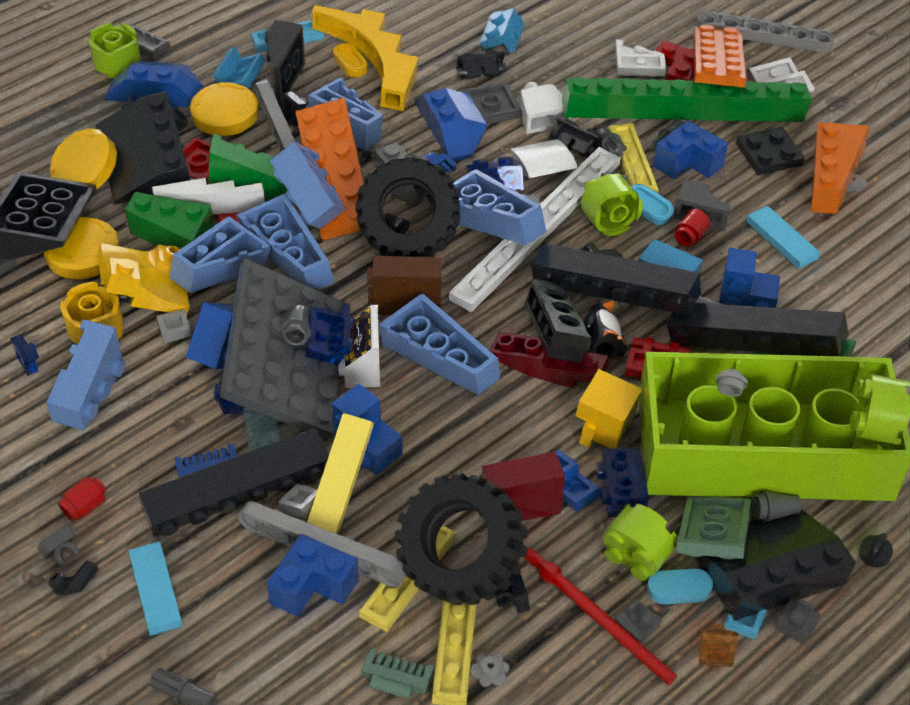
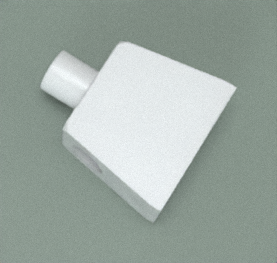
M529 82L520 91L519 106L522 110V121L526 134L558 128L556 117L563 120H571V118H565L563 95L554 85L538 86L536 82Z

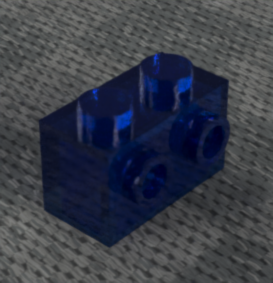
M640 448L603 449L601 461L596 462L597 480H602L603 486L600 487L601 505L607 506L608 517H617L628 504H631L630 508H634L636 504L647 506L649 495Z

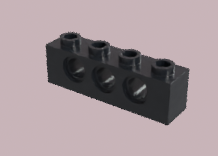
M532 279L525 305L547 357L581 363L584 352L587 353L590 348L591 338L563 284Z

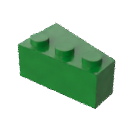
M213 134L209 152L208 185L233 181L235 187L262 183L264 201H269L286 194L288 191L284 183L279 182L273 174L275 169L270 162L274 158L273 156L260 152V154L244 149L245 145L240 143L236 145L221 140L220 135Z
M135 192L125 209L130 233L154 245L176 246L182 249L214 227L211 205Z

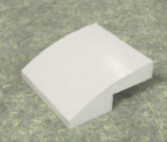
M791 58L752 67L747 72L751 82L806 83L809 93L815 90L805 71L798 72Z
M558 139L510 149L511 158L520 163L521 174L528 178L577 168V163L571 152Z

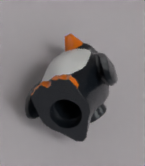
M612 300L593 304L582 319L591 338L590 353L608 355L609 359L616 356L623 357L627 347L625 339L621 334L619 321L611 313L615 304Z

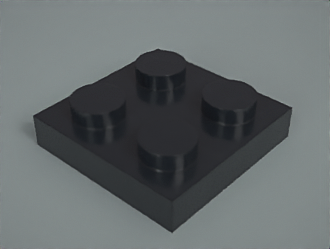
M783 127L737 136L736 145L757 175L799 167L804 164L805 157Z

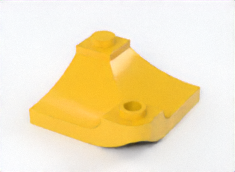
M104 243L100 244L98 250L101 284L105 285L106 292L130 296L131 306L167 313L185 309L186 316L190 308L187 290L170 278L173 254L180 250L178 247L157 245L154 250L140 251Z

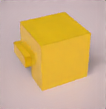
M598 369L578 403L575 416L586 421L579 443L590 448L595 441L615 451L634 419L642 388Z

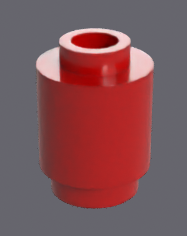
M689 210L675 228V240L684 247L697 244L710 227L709 217L701 210Z
M85 476L62 494V499L57 504L70 521L74 522L78 518L82 520L106 501L104 493L107 491L96 477L91 480Z

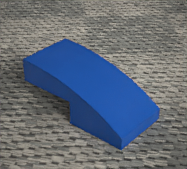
M558 449L556 454L565 475L562 500L577 512L599 498L600 490L598 486L579 473L577 462Z

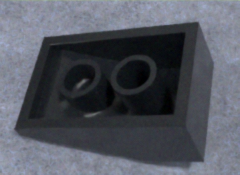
M275 20L270 29L266 30L265 42L268 43L267 62L270 63L274 94L281 107L284 92L291 91L305 65L303 25Z

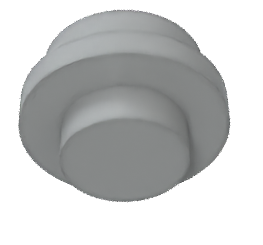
M727 369L716 375L715 382L720 393L727 396H739L746 389L748 380L741 372Z

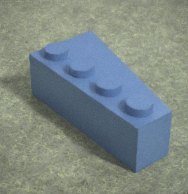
M475 169L453 182L455 188H457L460 201L459 225L524 245L533 242L536 238L547 232L541 205Z
M286 194L236 215L239 224L270 245L268 259L290 278L316 290L334 283L329 260Z
M423 293L378 324L383 346L478 396L500 380L498 358Z

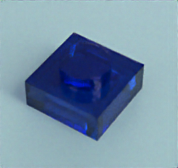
M22 334L11 338L16 357L27 376L38 372L35 360L39 358L34 344L32 342L28 344Z

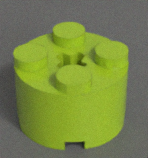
M113 23L102 24L91 31L90 39H88L94 68L103 74H107L111 79H115L132 63L141 61L136 31L128 24L120 23L121 27L113 26Z
M620 174L604 175L596 180H589L585 184V192L581 199L582 211L596 229L604 235H620L631 228L629 224L634 219L637 221L640 218L643 210L642 199Z
M869 374L865 380L859 379L855 390V398H859L858 409L851 414L850 430H855L858 438L899 445L902 439L896 438L898 432H906L910 418V394H906V387H910V381Z
M628 504L603 533V542L606 546L604 555L614 564L621 562L629 567L631 573L640 581H646L650 576H654L675 550L678 537L675 531L670 535L665 528L668 522L654 510L641 504H636L634 508H630L631 504Z

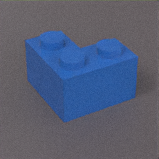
M687 120L656 144L653 167L671 178H675L687 167L710 178L724 166L728 142Z
M729 247L718 303L723 305L776 308L780 276L755 272L757 252Z
M203 302L186 358L214 369H224L234 305Z
M357 384L332 403L334 439L343 413L374 423L361 463L362 468H368L375 475H378L403 455L402 435L381 420L380 399L362 385Z
M301 533L267 581L270 604L297 617L315 592L343 605L359 581L358 558Z

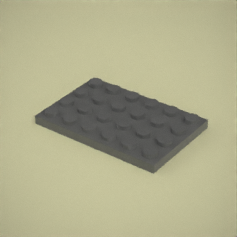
M244 259L239 267L220 397L304 431L316 427L320 437L328 440L334 434L332 403L337 400L338 359H340L338 337H342L345 302L248 259ZM297 305H303L309 310L311 335L303 344L291 345L285 341L281 328L291 314L292 309Z

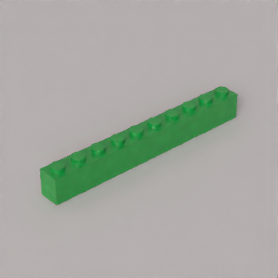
M582 77L566 78L562 96L565 118L804 122L812 101L806 83L798 82L764 83L747 81L744 88L682 80L592 79Z

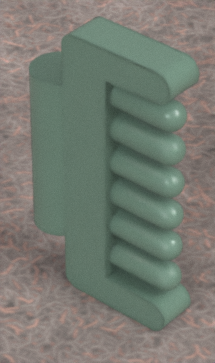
M375 648L369 650L362 666V676L371 679L370 688L410 699L412 691L421 694L427 692L434 672L432 664H428L426 668L423 664H419L415 675H413L417 666L416 662H411L407 673H405L409 664L408 660L404 659L398 671L397 669L401 661L399 657L394 659L391 668H389L393 659L391 655L386 656L384 664L381 666L385 657L384 653H379L377 656Z

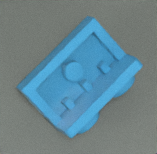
M514 8L503 12H494L489 17L480 40L482 48L486 50L505 44L509 53H514L524 29L522 17L517 14Z
M232 47L213 76L217 83H235L250 89L252 82L260 73V69L266 60L261 53L241 57L237 48Z

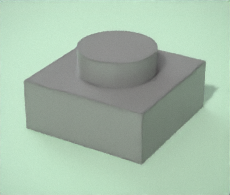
M397 142L374 150L375 159L383 164L390 162L389 158L397 156L398 159H401L408 155Z
M185 309L157 315L164 343L192 337Z
M296 484L278 501L280 511L306 519L310 514L318 489Z

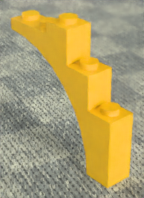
M315 5L312 10V30L330 34L344 40L362 52L376 68L382 82L380 107L404 112L417 76L418 57L400 53L402 35L384 32L385 14L362 9L361 14Z

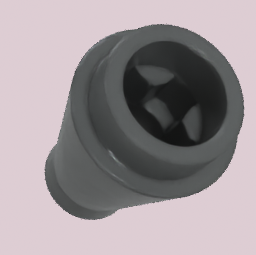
M297 305L292 309L291 314L281 328L282 335L287 343L301 345L311 335L309 310L303 305Z
M761 491L759 494L753 495L751 508L755 519H762L763 522H768L792 514H800L802 504L798 495Z

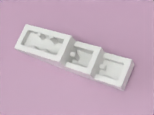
M202 178L152 187L153 195L211 205L212 214L242 213L265 203L262 183L235 187L233 181L207 185L206 179Z

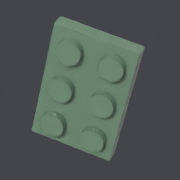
M688 496L677 540V553L687 554L692 557L704 555L716 556L726 560L744 559L751 513V499Z

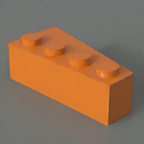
M818 122L814 145L811 212L838 213L847 188L853 179V174L866 149L869 125Z

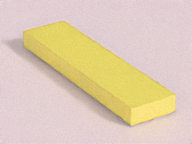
M633 123L610 125L609 130L611 133L618 134L621 142L627 147L626 151L623 152V156L620 157V166L623 174L627 175L628 184L630 186L642 184L658 193V186Z
M345 413L342 414L307 523L339 534L374 427L372 421Z
M443 525L439 530L436 540V552L439 561L456 539V532ZM407 576L399 587H391L380 583L360 609L359 617L388 632L419 588Z
M443 601L432 704L467 705L476 605H468L466 603L455 605Z

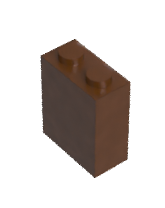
M374 256L373 267H368L367 284H372L373 286L368 287V304L378 305V315H392L423 293L441 309L442 257Z

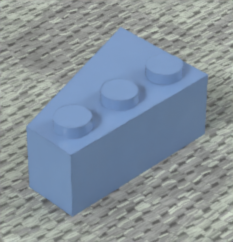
M341 77L309 94L308 108L345 98L357 148L365 151L380 142L383 115L366 100L361 101L354 89L349 90L344 85L345 81Z
M294 141L270 160L275 169L273 174L279 182L284 183L288 190L286 195L293 204H297L301 211L299 215L303 222L308 226L311 225L322 229L345 211V208L333 185L330 186L325 179L328 176L326 169L322 168L320 170L316 162L320 159L318 153Z
M227 217L173 254L170 278L190 293L238 278L239 267L244 259L266 267L270 245L231 217Z
M83 319L80 328L84 331L78 345L72 344L69 353L73 355L67 370H60L46 402L52 422L80 430H85L90 420L95 419L99 406L104 398L110 395L112 385L117 377H121L125 369V361L122 358L116 328Z

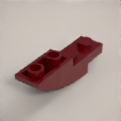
M498 332L489 349L498 358L499 362L516 371L553 384L575 388L577 381L591 382L598 369L606 372L609 366L608 355L584 352L581 363L547 357L539 337Z

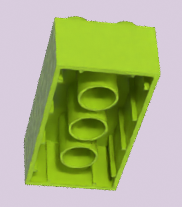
M646 352L640 383L642 393L638 403L645 494L752 498L754 494L768 491L786 495H798L800 499L896 501L910 466V437L908 428L906 432H898L896 438L902 439L899 445L858 438L856 431L849 428L851 414L858 409L859 398H855L858 380H865L869 374L896 378L892 359L876 357ZM727 369L737 370L748 380L747 387L739 396L724 395L717 390L716 375Z

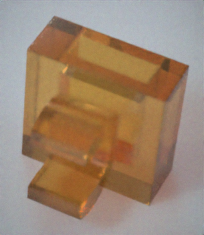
M710 624V629H702L698 652L699 664L733 667L737 646V633L725 631V626Z

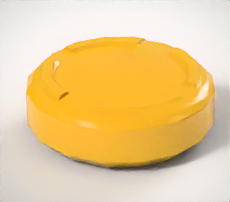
M221 82L203 88L192 98L190 114L193 124L202 132L228 137L251 128L258 119L259 106L255 94L247 87L235 83Z
M87 128L74 132L65 138L54 152L50 165L51 178L96 185L97 190L109 179L115 167L117 151L114 142L97 129Z
M81 217L64 247L44 251L46 264L55 274L64 278L86 279L95 277L100 274L98 257L100 244L120 246L117 231L109 223L100 219Z

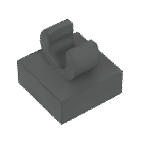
M69 524L42 541L37 547L44 558L52 554L53 561L58 566L65 563L60 556L62 549L69 550L73 557L79 553L76 544L69 542L76 535Z
M801 598L799 602L790 599L779 617L775 629L805 645L821 614L812 610L813 605Z
M636 599L615 618V621L642 644L661 626L662 619Z

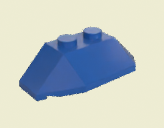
M138 61L132 63L111 81L105 99L134 102L140 97L167 91L170 106L190 108L192 98L205 87L188 65Z
M445 88L425 93L415 98L419 111L443 153H446L454 162L473 157L476 147L486 131L487 123L470 95Z

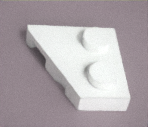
M616 39L617 75L665 76L666 65L663 53L650 51L636 45L635 49L623 46V40Z

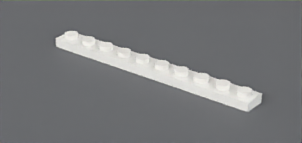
M598 147L540 204L547 232L527 245L504 239L449 292V300L472 312L581 204V199L585 192V184L589 180H596L601 177V173H612L620 165V157Z

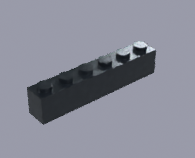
M546 243L543 244L531 262L533 279L563 284L569 292L687 316L690 315L701 295L700 273Z
M696 303L689 316L672 312L666 324L671 342L679 343V346L802 356L841 357L849 336L845 312Z
M315 427L139 492L140 505L153 537L159 535L169 536L176 533L182 526L190 523L192 525L201 524L208 520L211 515L219 512L223 514L230 513L236 510L240 504L248 501H261L269 493L277 490H290L298 482L306 479L316 480L321 478L329 455Z

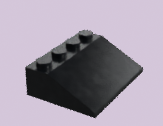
M167 91L140 97L95 125L97 130H100L114 142L117 151L116 164L108 179L114 205L129 202L135 192L153 195L152 187L190 181L188 166Z
M17 172L0 197V260H12L64 247L93 196L96 185Z
M802 509L800 514H792L768 522H763L762 519L750 521L744 559L726 560L716 556L704 555L695 557L703 571L707 572L711 577L713 588L734 620L757 614L764 609L769 610L787 604L790 599L800 600V598L803 599L845 585L856 563L841 539Z

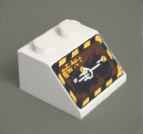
M378 305L369 306L344 325V337H338L339 354H344V359H338L339 376L345 377V388H353L357 384L363 387H380Z

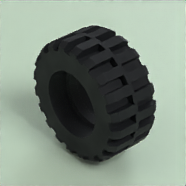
M405 155V158L401 159L395 156L389 158L390 162L385 164L379 163L375 166L376 170L372 174L368 172L364 178L365 183L359 187L357 192L358 201L355 204L356 218L364 237L383 256L434 257V254L438 251L442 252L447 247V243L454 238L460 222L459 194L450 175L446 174L437 163L434 165L427 158L421 157L416 159L413 155ZM404 185H415L423 188L429 193L434 203V215L430 224L416 234L406 235L394 231L386 223L383 215V205L386 197L394 189Z
M453 473L451 479L442 475L434 478L435 485L433 486L427 483L423 484L418 488L421 494L417 498L409 497L405 504L410 507L406 514L400 512L397 522L402 524L401 531H395V542L401 544V548L396 550L398 560L405 564L402 568L403 572L414 581V585L420 590L450 604L461 605V603H466L468 605H476L480 603L482 598L489 601L497 597L495 591L499 588L506 590L512 584L508 580L512 573L518 575L523 566L518 564L520 556L526 557L528 547L523 544V539L528 538L527 528L521 523L524 518L520 510L515 507L514 501L497 486L473 474L467 477L464 473ZM466 510L476 511L485 518L488 527V539L484 551L475 562L467 567L457 570L445 567L439 561L436 552V540L440 528L448 518L458 512Z

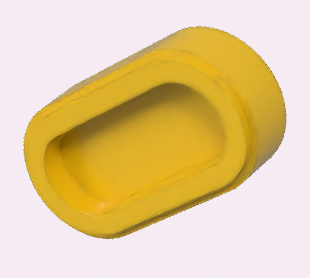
M341 43L334 47L333 58L347 76L356 78L367 73V61L354 45Z

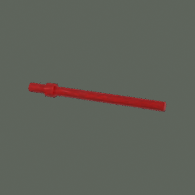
M532 548L527 550L526 557L523 558L540 572L539 576L549 585L554 584L668 686L675 681L677 675L565 578L561 574L562 570L552 561L547 562Z

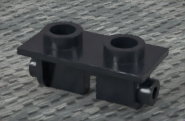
M488 51L483 54L466 53L458 56L456 62L458 77H463V79L481 77L480 69H484L485 77L502 75V73L506 72V64L503 63L505 51Z
M556 117L558 128L551 130L550 137L552 140H560L567 148L574 141L575 143L571 149L585 157H589L598 147L602 148L600 137L595 131L582 129L569 119L563 120Z

